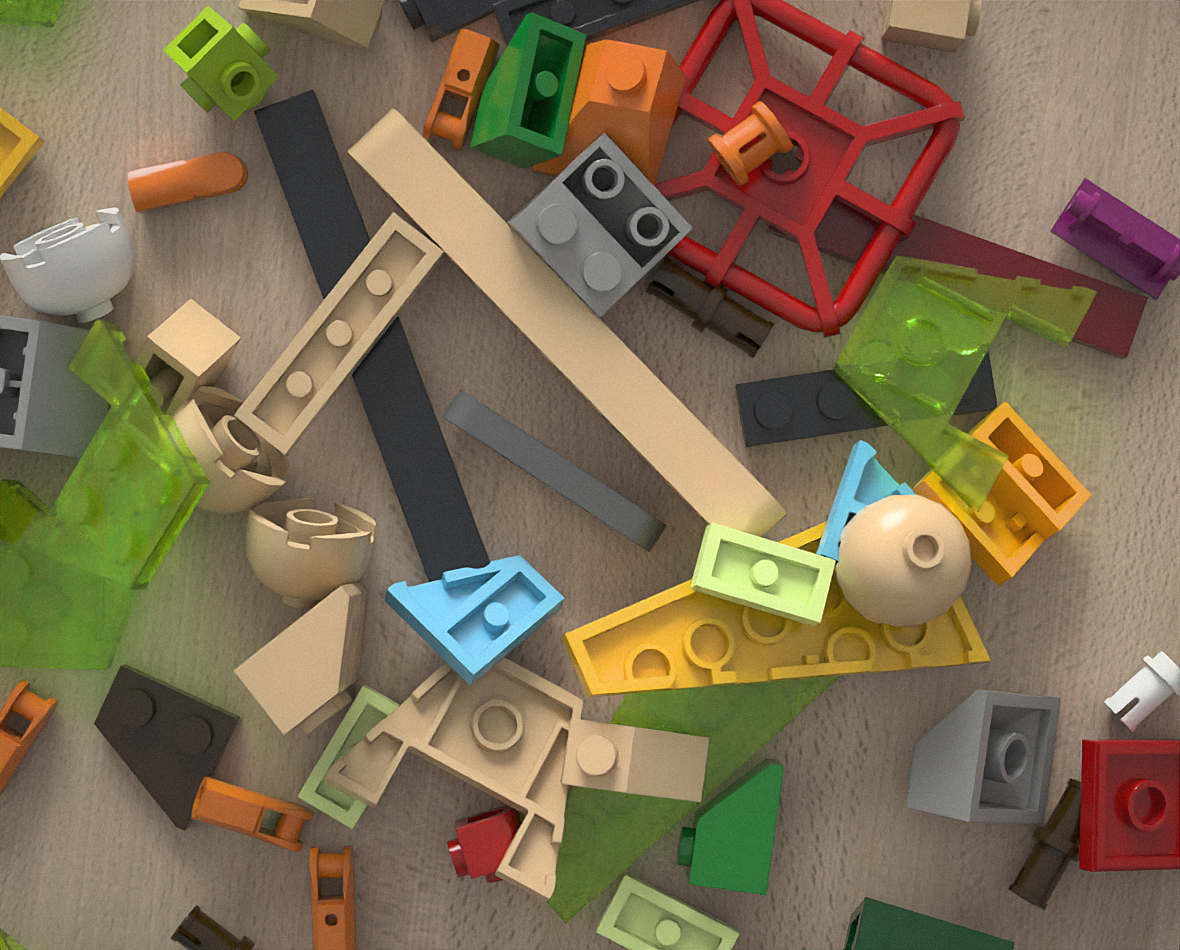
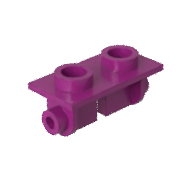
M1086 178L1083 179L1050 230L1051 233L1155 300L1159 298L1170 279L1175 281L1180 275V239Z

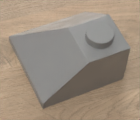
M988 690L974 691L915 743L913 761L908 771L909 789L906 808L966 822L1043 824L1061 698Z

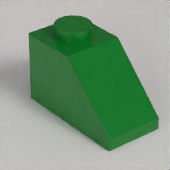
M531 12L527 14L482 89L470 148L521 168H527L561 156L587 35Z
M764 759L695 811L693 828L681 827L676 865L687 867L686 876L690 885L766 895L784 766L779 760Z

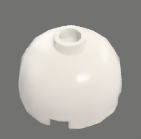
M117 208L95 211L100 223L84 227V224L80 223L78 217L42 230L13 245L17 256L2 253L0 255L2 265L22 301L36 312L51 317L74 314L78 323H86L111 312L114 308L110 298L127 286L134 272L135 258L129 231Z

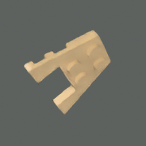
M506 657L502 658L471 686L445 662L414 690L411 696L372 728L356 746L330 766L323 781L375 809L404 754L410 751L520 811L525 817L494 875L546 903L551 898L555 888L559 845L562 843L565 824L564 813L569 785L562 784L570 719L581 720L584 700Z

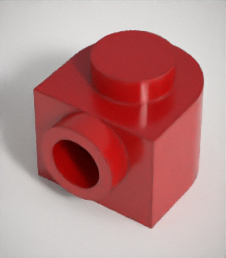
M506 805L455 821L458 838L447 841L458 878L470 875L471 879L485 875L487 883L503 880L494 874L522 823L518 810Z

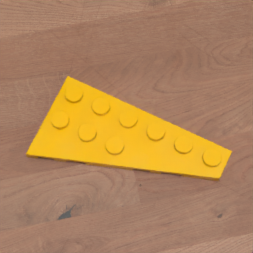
M827 521L778 543L816 554ZM836 567L833 570L821 623L815 626L691 590V579L568 632L561 637L587 697L974 665L991 661L961 595L946 613L915 628H901L903 626H892L887 623L878 624L866 619L847 601L836 578Z

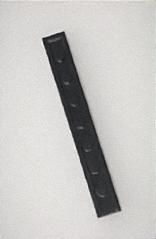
M312 89L255 110L254 114L323 299H325L371 240L318 98ZM398 315L353 372L352 377L428 581L433 582L441 580L443 572L465 567L478 569L489 565L490 559Z

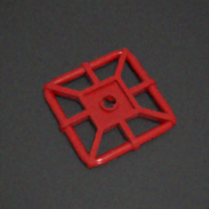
M721 0L710 12L679 66L686 77L672 127L681 114L723 136L751 116L752 106L761 101L782 125L792 144L798 148L795 159L801 163V166L795 172L787 169L782 175H779L772 171L773 161L769 158L748 173L749 181L740 187L727 173L715 154L712 153L702 171L656 183L655 187L668 201L709 191L743 210L719 253L685 236L667 254L705 275L704 282L713 288L723 285L797 328L812 333L822 332L824 338L839 335V328L846 325L861 308L901 237L909 238L916 226L912 218L955 146L960 131V122L965 119L962 104L958 101L954 102L952 97L937 84L862 44L864 37L849 30L845 35L783 0ZM754 15L767 20L832 56L830 63L810 97L770 75ZM737 19L754 83L736 114L731 118L692 96V93L732 24ZM849 67H852L926 109L861 126L828 108L826 104ZM933 130L891 205L884 203L846 181L865 147L918 132ZM757 135L739 149V153H743L761 139V135ZM835 199L873 219L879 226L839 295L832 301L814 235ZM759 220L798 241L816 307L808 305L735 263Z

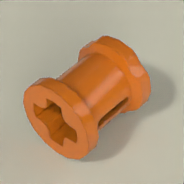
M761 101L752 106L751 116L721 137L714 134L707 139L709 146L721 165L740 187L749 181L748 173L778 151L787 154L793 149V144L786 131L773 113ZM757 135H761V139L743 153H739V149Z

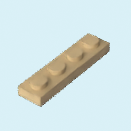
M393 212L234 416L281 453L288 456L446 255L445 252Z

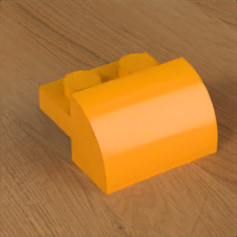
M1006 401L988 413L948 448L931 465L932 469L912 488L916 495L941 503L960 521L970 541L971 558L997 586L1012 578L1041 544L1059 532L1091 496L1089 491Z

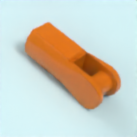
M468 29L459 30L442 80L428 113L422 133L423 138L430 140L435 135L454 142L453 149L462 150L480 102L482 89L488 80L500 47L497 41ZM447 96L467 103L462 118L442 111Z
M218 152L193 158L189 161L181 160L127 172L132 202L135 211L139 213L197 201L198 197L208 198L240 190L248 178V170L245 163L239 157L228 152Z
M24 679L16 685L0 711V795L58 704V700L53 697L48 698L46 701L29 690L30 683ZM15 712L31 721L24 735L8 726Z
M204 777L193 803L191 816L192 819L298 852L301 851L303 842L298 839L305 820H312L315 812L294 802ZM267 808L281 812L275 831L261 827Z
M344 846L343 852L321 853L320 847H311L309 870L313 950H356L353 847ZM343 878V894L322 895V879Z

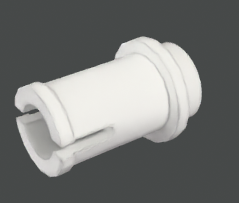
M1162 651L1153 659L1148 655L1144 657L1143 661L1146 665L1114 695L1103 701L1116 715L1134 698L1138 699V703L1120 719L1132 732L1173 693L1178 697L1180 696V668Z

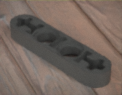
M461 390L457 392L442 417L648 552L651 551L667 527L666 524Z

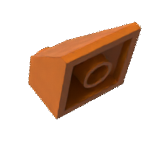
M608 39L585 45L562 155L533 165L531 170L536 174L554 177L605 133L655 186L686 77L667 50Z

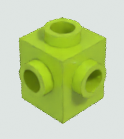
M209 5L163 49L188 76L180 84L186 93L207 113L217 105L234 122L245 111L257 106L265 97L267 89L279 78L275 71L262 59L270 49L258 35L244 22L235 29Z

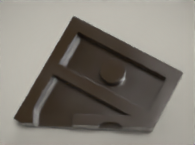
M125 664L120 666L94 725L173 824L185 831L190 827L193 820L191 816L192 806L201 781L204 777H213L240 716Z

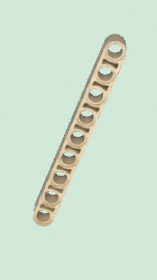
M394 108L347 151L348 155L436 246L445 252V256L707 526L712 522L763 538L787 515L785 509Z

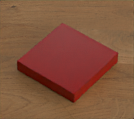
M1082 739L1079 869L1090 872L1180 869V739Z

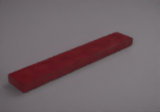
M835 199L814 235L818 250L857 264L879 224ZM914 215L912 218L916 226L909 238L901 237L881 271L884 275L1120 359L1126 358L1129 354L1148 297ZM769 225L767 233L799 244L795 239Z

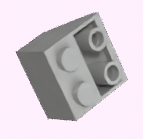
M605 133L554 176L506 222L599 318L693 229Z
M0 315V447L103 461L121 336L45 321Z

